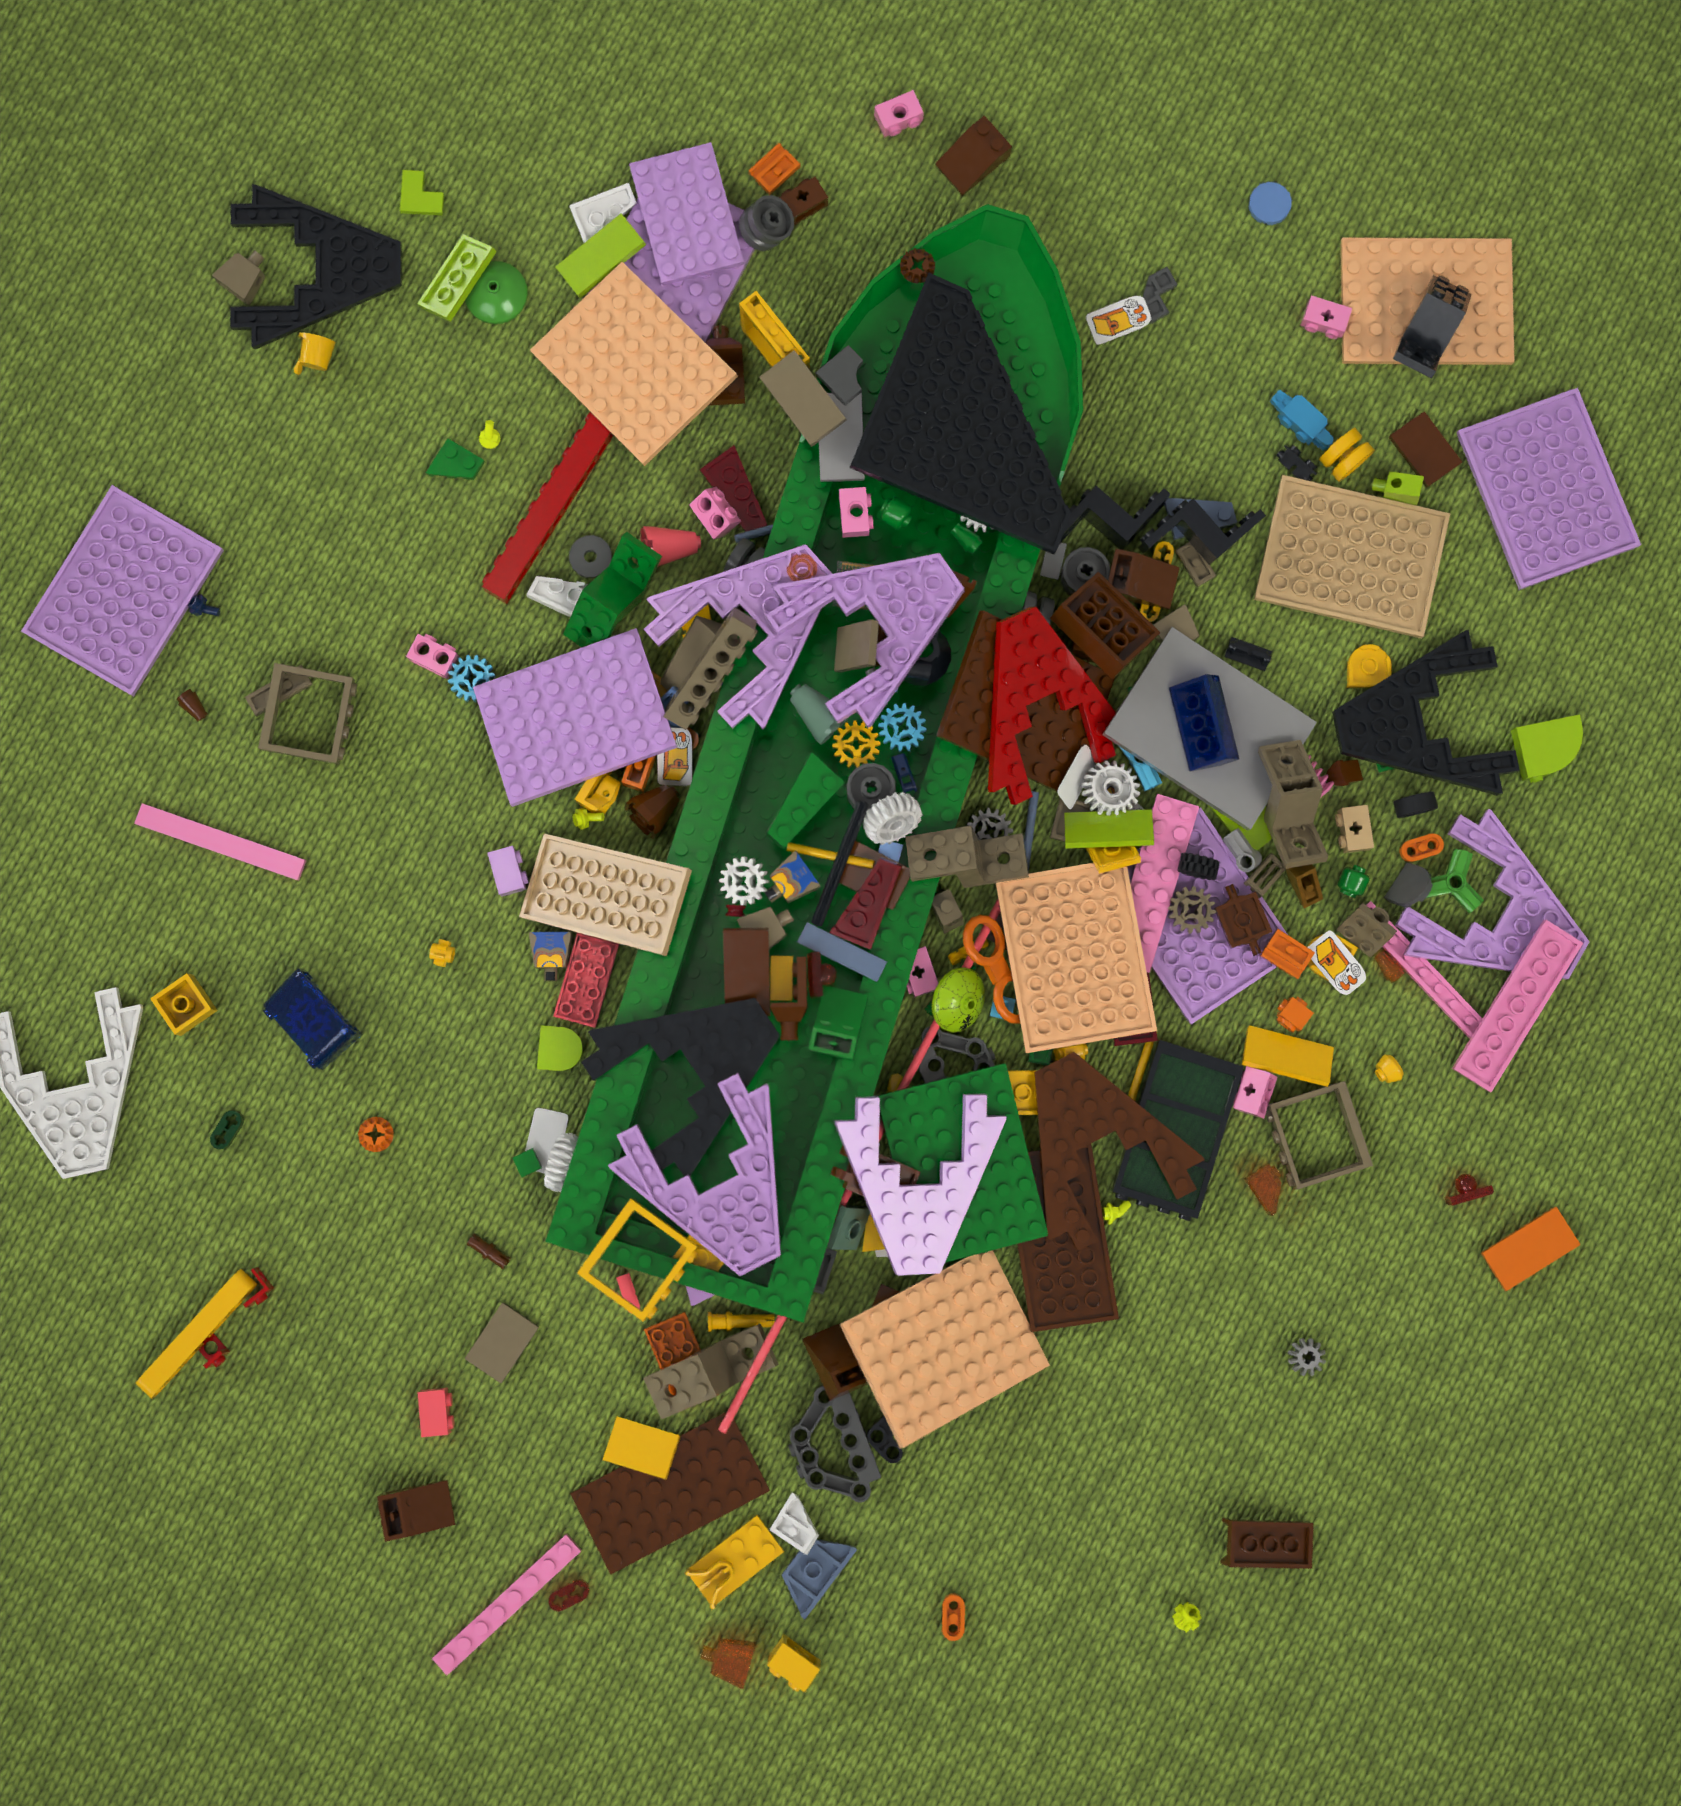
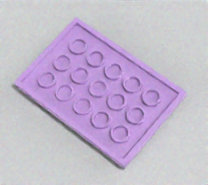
M711 142L629 163L662 286L744 265Z

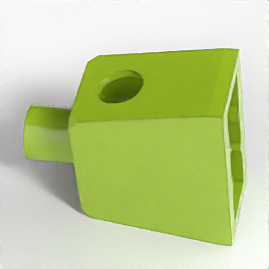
M1389 472L1387 480L1374 478L1372 490L1384 492L1383 498L1417 506L1424 476Z

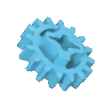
M467 655L465 661L458 658L459 665L452 664L455 670L448 672L453 677L448 680V683L454 685L451 687V691L457 692L456 696L459 699L464 695L466 702L470 698L477 702L473 687L491 681L496 675L495 673H490L493 667L491 665L486 666L487 660L485 658L480 662L478 655H475L474 660ZM474 665L481 667L485 672H478ZM463 668H465V670L463 671V673H462V674H459L460 671H461ZM471 672L476 677L473 679L472 684L467 680L471 678ZM459 685L467 686L469 692L462 690Z
M903 703L902 708L894 704L893 711L887 708V716L881 715L880 719L884 723H878V728L883 729V731L879 732V737H886L883 740V744L890 742L891 750L897 746L899 752L902 751V747H906L907 751H910V745L913 744L916 748L918 747L917 739L923 741L924 736L920 733L926 732V728L921 725L926 720L919 719L921 711L914 713L915 706L912 705L910 709H906V703ZM897 714H904L903 717H899V718L893 717V716H895V715H897ZM912 718L917 724V730L911 725ZM905 720H907V721H906V729H907V730H903V731L900 732V734L898 735V728H899V727H898L897 725L901 726V725L905 722ZM887 725L893 729V737L889 735ZM903 738H912L908 741L900 742V740Z

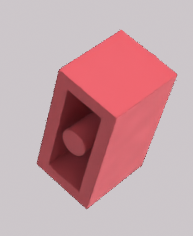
M448 1388L419 1391L418 1403L421 1437L449 1435L451 1429H454V1416L450 1415L449 1407L453 1405L452 1393H448Z

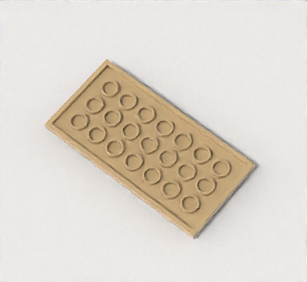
M544 834L519 917L667 956L692 870Z

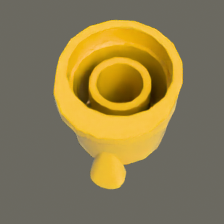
M299 333L298 336L302 339L300 358L294 367V373L300 375L303 366L326 371L336 344L335 341L320 335Z

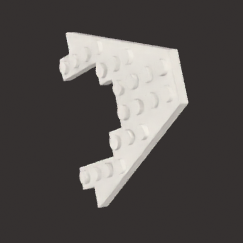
M117 987L94 992L107 1056L85 1061L89 1083L49 1092L45 1071L23 1075L11 1012L0 1013V1088L62 1179L107 1170L110 1166L143 1012L142 1004L122 1008L119 988Z

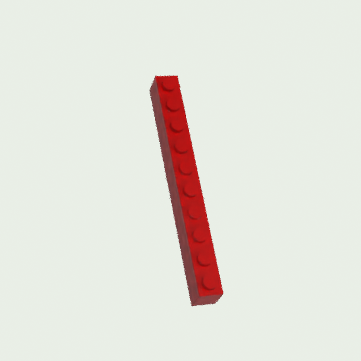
M591 412L585 418L586 424L584 427L578 429L574 435L573 440L575 441L572 446H568L565 449L560 465L556 464L551 472L552 477L549 482H545L539 491V498L537 501L533 500L530 504L528 515L525 519L522 518L516 528L518 531L514 537L511 536L507 540L504 553L502 555L499 554L495 559V567L482 580V587L485 592L505 604L513 596L614 436Z

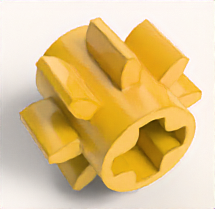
M439 939L438 944H432L429 958L434 960L433 964L446 967V963L453 962L455 947H451L450 941Z

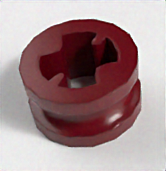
M726 905L728 912L725 913V916H745L743 910L746 909V906Z

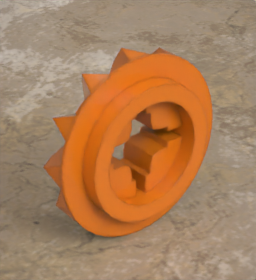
M381 1117L366 1119L360 1125L358 1132L359 1143L371 1152H380L388 1148L394 1136L391 1124ZM375 1125L377 1132L385 1134L384 1136L377 1137V1141H374L373 1137L367 1135V1133L374 1131Z

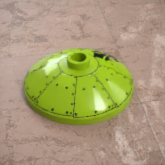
M961 967L951 970L940 980L932 999L933 1017L940 1028L953 1033L961 1032L969 1028L977 1020L985 1001V988L981 977L975 971Z

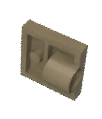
M1364 903L1353 911L1336 929L1369 957H1372L1397 932L1388 924L1389 915L1383 908L1375 907L1371 910Z

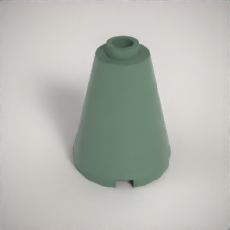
M798 684L790 692L792 695L790 701L820 745L825 743L848 720L846 718L838 724L825 705L831 699L806 684L803 686Z

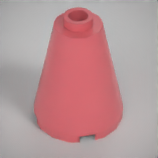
M643 526L641 528V542L662 556L657 567L696 554L698 549L701 548L700 536H696V533L693 531Z

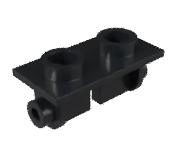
M1285 444L1284 447L1287 450L1284 452L1281 449L1276 455L1279 458L1278 461L1288 470L1295 464L1297 468L1292 473L1299 479L1311 481L1313 477L1310 475L1312 473L1318 474L1315 470L1317 466L1310 459L1305 461L1300 456L1302 452L1295 445L1289 446Z
M1231 637L1224 657L1266 671L1272 657V651Z

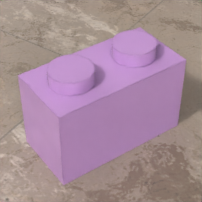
M509 846L488 852L497 890L501 897L527 890L525 884H528L529 881L526 871L521 870L520 863L523 862L520 850L516 851L514 846Z

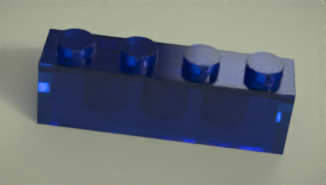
M1205 674L1169 687L1189 771L1222 766L1239 760L1219 675Z

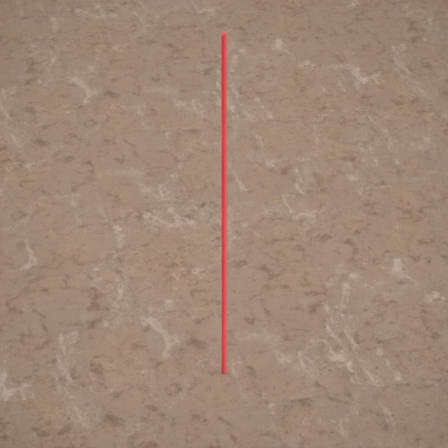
M998 899L989 914L994 920L1000 914ZM983 925L974 942L978 953L991 931L985 925ZM969 956L966 957L962 967L971 969L974 962ZM935 1019L897 1090L909 1087L940 1028ZM882 1119L879 1123V1142L885 1132ZM844 1189L840 1206L847 1204L853 1193L852 1191ZM777 1316L720 1424L719 1431L725 1434L728 1431L787 1317Z

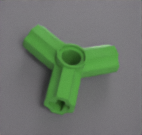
M1453 849L1446 875L1431 878L1433 885L1426 898L1450 893L1468 913L1476 909L1484 900L1466 881L1473 854L1462 849ZM1451 877L1456 878L1458 881L1457 888L1450 885Z

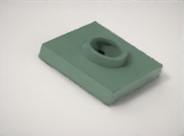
M841 1205L827 1247L832 1250H857L870 1214L869 1208L866 1206Z

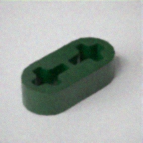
M228 1111L223 1115L210 1137V1143L214 1148L226 1149L232 1144L244 1123V1117L240 1112ZM236 1115L237 1125L232 1124L228 1129L227 1127L231 1122L228 1120L229 1116L234 1117ZM226 1131L227 1133L224 1136L226 1143L218 1145L219 1140L216 1137L222 1136Z

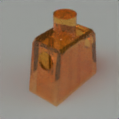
M720 1638L717 1649L704 1645L700 1659L713 1662L710 1671L712 1675L743 1689L756 1642Z

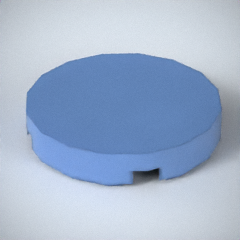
M1266 182L1253 190L1249 200V210L1256 221L1266 223L1267 225H1275L1287 217L1291 209L1292 199L1284 186L1275 182Z

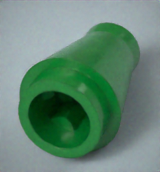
M960 523L950 532L966 553L969 552L971 555L983 543L980 535L965 528Z

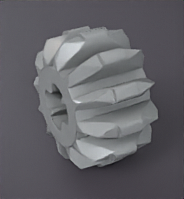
M1300 1338V1346L1293 1342L1292 1346L1295 1348V1351L1288 1350V1354L1294 1356V1358L1288 1360V1363H1295L1292 1370L1296 1372L1300 1369V1375L1305 1376L1308 1371L1309 1375L1313 1376L1314 1368L1318 1371L1322 1370L1318 1365L1319 1362L1326 1363L1325 1359L1320 1358L1326 1352L1325 1350H1319L1321 1347L1319 1342L1313 1345L1314 1341L1312 1338H1308L1307 1342ZM1308 1353L1311 1355V1359H1307L1304 1363L1305 1359L1302 1356Z

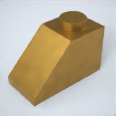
M1313 864L1286 869L1288 879L1303 908L1323 900L1316 868Z

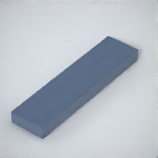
M808 922L797 943L878 982L887 964L886 961Z

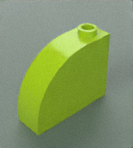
M1580 714L1516 727L1511 730L1522 781L1530 780V783L1543 781V777L1549 776L1571 763L1579 752L1583 740V726Z

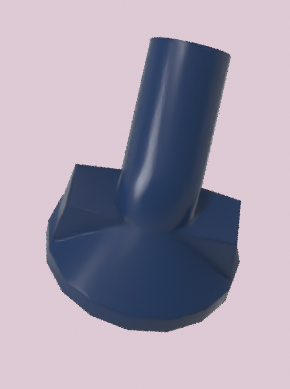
M202 594L193 596L188 604V607H190L189 612L196 616H200L202 613L219 616L220 608L206 605L207 599Z

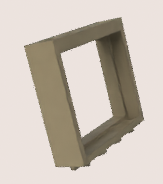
M274 663L258 749L339 765L346 751V748L343 747L344 739H348L349 736L348 717L351 718L353 715L354 705H351L352 696L355 697L357 694L355 679L353 677ZM285 673L345 684L331 755L272 744Z
M1345 1081L1268 1105L1265 1116L1268 1123L1272 1122L1274 1129L1272 1137L1275 1144H1279L1281 1150L1278 1153L1282 1165H1286L1288 1171L1285 1174L1289 1186H1293V1189L1298 1190L1373 1166ZM1335 1091L1358 1162L1299 1180L1276 1109Z

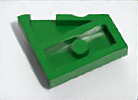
M447 438L426 471V474L431 477L436 475L446 476L447 478L460 477L474 480L485 461Z

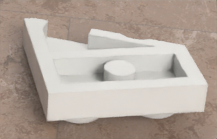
M792 1492L771 1526L770 1531L804 1554H808L819 1534L800 1498Z

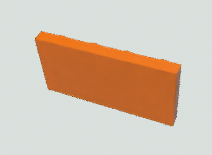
M1554 1206L1482 1251L1481 1255L1504 1291H1508L1581 1244L1558 1208Z
M686 1312L644 1329L660 1370L678 1363L701 1350ZM669 1384V1392L672 1395H676V1388Z

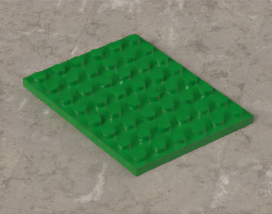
M1006 1063L876 1096L880 1098V1113L891 1157L899 1163L920 1171L916 1184L940 1183V1161L961 1160L963 1094H986L987 1115L1006 1116L1005 1124L945 1262L1048 1236Z

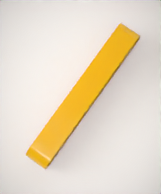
M242 1269L238 1270L142 1374L135 1384L151 1399L157 1396L204 1344L203 1341L215 1333L255 1289L257 1283Z

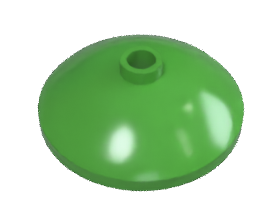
M491 261L465 299V303L469 311L477 319L485 323H506L517 317L525 307L528 296L525 279L514 266L501 261ZM492 285H497L495 290L490 289Z

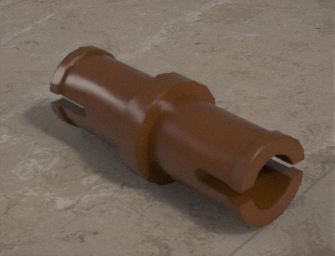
M476 1233L467 1242V1246L480 1253L483 1259H489L502 1270L511 1260L510 1257L496 1249L495 1244H489Z

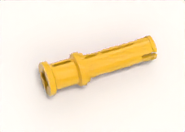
M727 1311L726 1314H712L708 1312V1332L714 1329H726L728 1332L732 1328H751L760 1323L762 1327H772L775 1321L766 1320H774L775 1315L774 1313L732 1315L730 1311Z

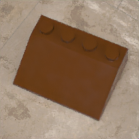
M1099 572L1065 600L1050 617L1112 680L1161 633Z

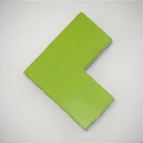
M403 170L400 213L443 216L445 195L443 192L424 191V171Z

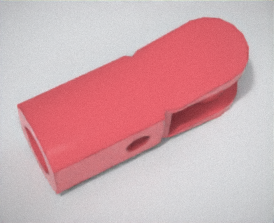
M627 1273L616 1277L622 1297L640 1309L630 1274Z

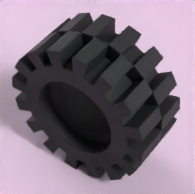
M1181 853L1177 871L1188 876H1194L1195 878L1216 880L1220 862L1213 858H1207V856Z

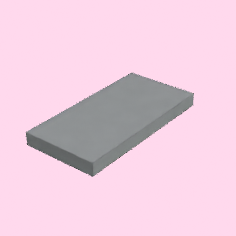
M862 392L846 406L833 393H827L847 420L819 441L820 482L864 481L863 473L849 468L863 435Z

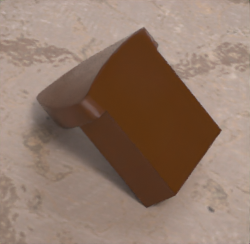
M1358 759L1349 761L1337 760L1326 773L1328 775L1326 781H1333L1334 785L1346 786L1349 783L1363 780Z

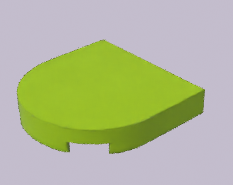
M541 1025L537 1069L567 1071L576 1066L583 1055V1043L577 1033L565 1027Z

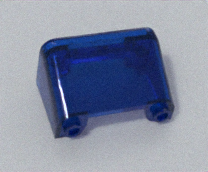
M298 968L263 1004L265 1007L263 1012L269 1019H275L306 1054L308 1057L306 1061L313 1069L318 1067L323 1070L358 1040L362 1033L356 1027H353L347 1018L343 1017L317 987L318 985L310 981L313 977L305 969Z

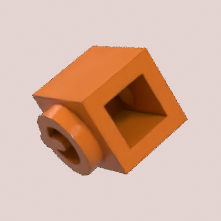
M1291 997L1288 1000L1283 999L1277 1007L1279 1012L1276 1015L1278 1017L1276 1020L1285 1029L1293 1033L1295 1030L1301 1031L1314 1012L1306 1007L1308 1004L1301 998L1296 997L1295 999Z

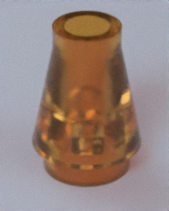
M1385 950L1374 957L1386 981L1389 980L1391 984L1405 974L1404 967L1389 956Z

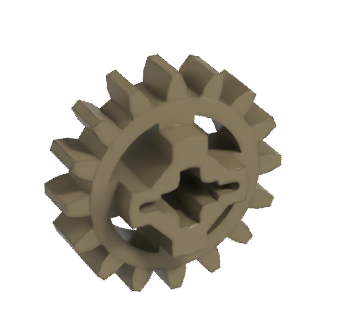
M1195 886L1191 887L1190 891L1184 887L1182 889L1183 894L1177 891L1175 893L1177 899H1170L1173 906H1169L1168 910L1172 911L1173 914L1168 916V918L1175 919L1173 927L1179 924L1180 932L1186 928L1188 934H1192L1193 929L1198 934L1201 932L1200 927L1205 930L1208 928L1206 922L1212 923L1214 921L1210 915L1216 913V910L1211 909L1215 902L1208 901L1211 895L1204 896L1203 888L1196 892ZM1187 896H1195L1199 899L1197 901L1190 900ZM1178 904L1182 907L1180 915H1178L1177 911ZM1197 904L1199 905L1196 907L1194 913L1188 914L1185 917V914L1188 913L1187 911L1189 910V907L1196 906ZM1204 905L1206 908L1205 917L1202 914V906ZM1193 920L1197 924L1191 925L1185 923L1184 921Z

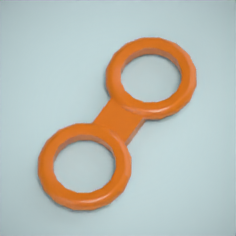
M974 916L966 923L963 931L965 951L973 962L984 967L992 984L995 985L993 1002L999 1015L1009 1023L1020 1024L1019 1014L1011 1013L1003 1000L1005 986L1008 982H1013L1011 970L1003 956L1005 950L1003 930L997 921L990 916ZM978 924H984L993 932L995 949L990 957L982 956L975 949L973 932Z

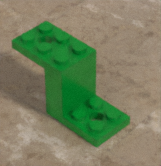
M625 532L620 539L609 566L582 590L563 635L581 648L610 638L615 626L642 601L662 556L630 533ZM632 557L638 561V564L633 562ZM586 627L591 629V633L587 631Z

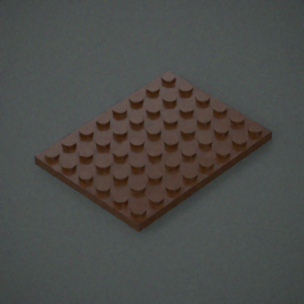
M979 611L936 736L989 760L996 622L1002 619L986 611ZM1074 656L1104 698L1108 700L1114 679L1112 680L1103 670ZM1054 692L1026 706L1032 727L1016 734L1015 737L1027 778L1057 792L1081 747L1087 745L1090 748L1078 705L1066 711L1060 710L1057 696Z

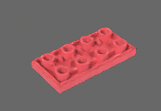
M580 933L576 934L553 1017L593 1028L597 1027L620 944Z

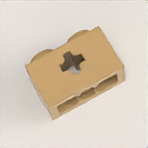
M1368 805L1339 809L1337 811L1338 814L1335 815L1336 826L1340 827L1341 835L1338 837L1340 848H1343V852L1352 853L1373 849L1374 843ZM1353 826V828H1357L1358 831L1354 833V831H1350L1349 828Z

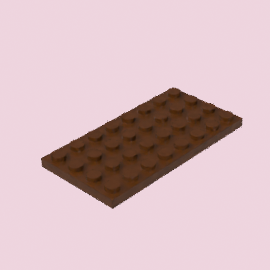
M1091 1144L1076 1151L1086 1172L1068 1180L1067 1183L1098 1241L1078 1251L1067 1231L1050 1241L1046 1236L1017 1244L1031 1332L1119 1319ZM1041 1150L1028 1152L1046 1223Z
M727 1411L680 1435L681 1437L667 1480L621 1466L570 1493L610 1575L770 1491L735 1419H733L726 1434L718 1430Z

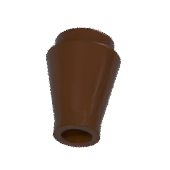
M188 689L176 699L179 702L178 705L194 717L197 722L208 715L198 695L191 689Z

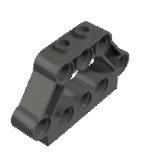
M930 1027L926 1028L921 1035V1042L923 1041ZM939 1029L936 1033L938 1035L937 1043L930 1045L918 1070L924 1083L947 1078L943 1072L944 1061L936 1055L935 1047L967 1055L974 1062L973 1071L977 1070L980 1063H985L988 1067L994 1066L992 1060L996 1058L992 1048H987L982 1039L976 1037L968 1039L942 1032ZM971 1043L980 1045L981 1051L978 1055L970 1053L969 1045ZM919 1048L911 1051L913 1057ZM935 1059L939 1061L940 1069L933 1072L928 1068L930 1060Z
M822 1384L815 1389L814 1399L799 1423L794 1424L791 1428V1443L788 1444L792 1457L796 1456L799 1465H796L799 1477H804L811 1489H826L850 1496L855 1502H864L871 1494L869 1482L881 1478L875 1456L869 1445L866 1432L863 1429L850 1392L831 1401L822 1402L818 1397L819 1393L825 1390ZM829 1406H832L834 1411L833 1424L842 1433L840 1438L841 1445L845 1450L849 1451V1466L858 1475L856 1479L825 1470L819 1466L818 1449L810 1443L813 1430ZM839 1413H846L849 1416L848 1422L845 1424L838 1423L836 1420ZM804 1429L807 1432L806 1439L798 1440L795 1437L796 1430ZM848 1434L855 1435L857 1438L856 1443L847 1445L844 1441L845 1436ZM806 1450L813 1451L815 1454L814 1460H804L803 1453ZM856 1455L864 1457L865 1462L862 1466H855L852 1463V1459ZM816 1471L823 1475L822 1481L817 1483L813 1482L810 1478L811 1474ZM857 1484H862L866 1487V1491L862 1495H857L853 1491L854 1487Z

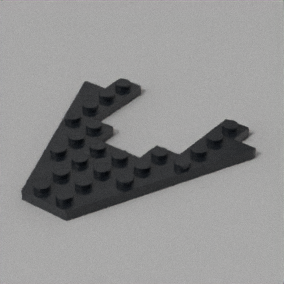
M252 184V203L231 204V226L233 228L294 226V244L296 247L316 246V284L294 285V306L230 307V328L232 330H251V346L253 349L263 347L402 286V243L398 240L256 184Z
M1465 630L1335 709L1332 714L1340 754L1496 796L1503 794L1499 775L1520 771L1516 750L1452 758L1448 738L1427 740L1419 703L1420 700L1435 699L1440 696L1436 677L1496 669L1498 665L1494 646L1473 649L1469 630Z
M756 998L590 1030L588 1033L599 1050L581 1063L592 1080L595 1081L649 1043L661 1061H664L681 1049L705 1085V1087L687 1098L699 1118L651 1151L661 1171L675 1162L683 1176L688 1174L691 1176L732 1112L718 1083L739 1073L747 1089L781 1035Z

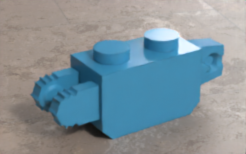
M1279 390L1271 398L1270 402L1280 413L1278 415L1280 423L1285 428H1290L1295 432V436L1299 441L1308 445L1314 443L1324 451L1333 444L1334 439L1332 435L1325 429L1327 418L1302 395H1296L1294 398H1291Z

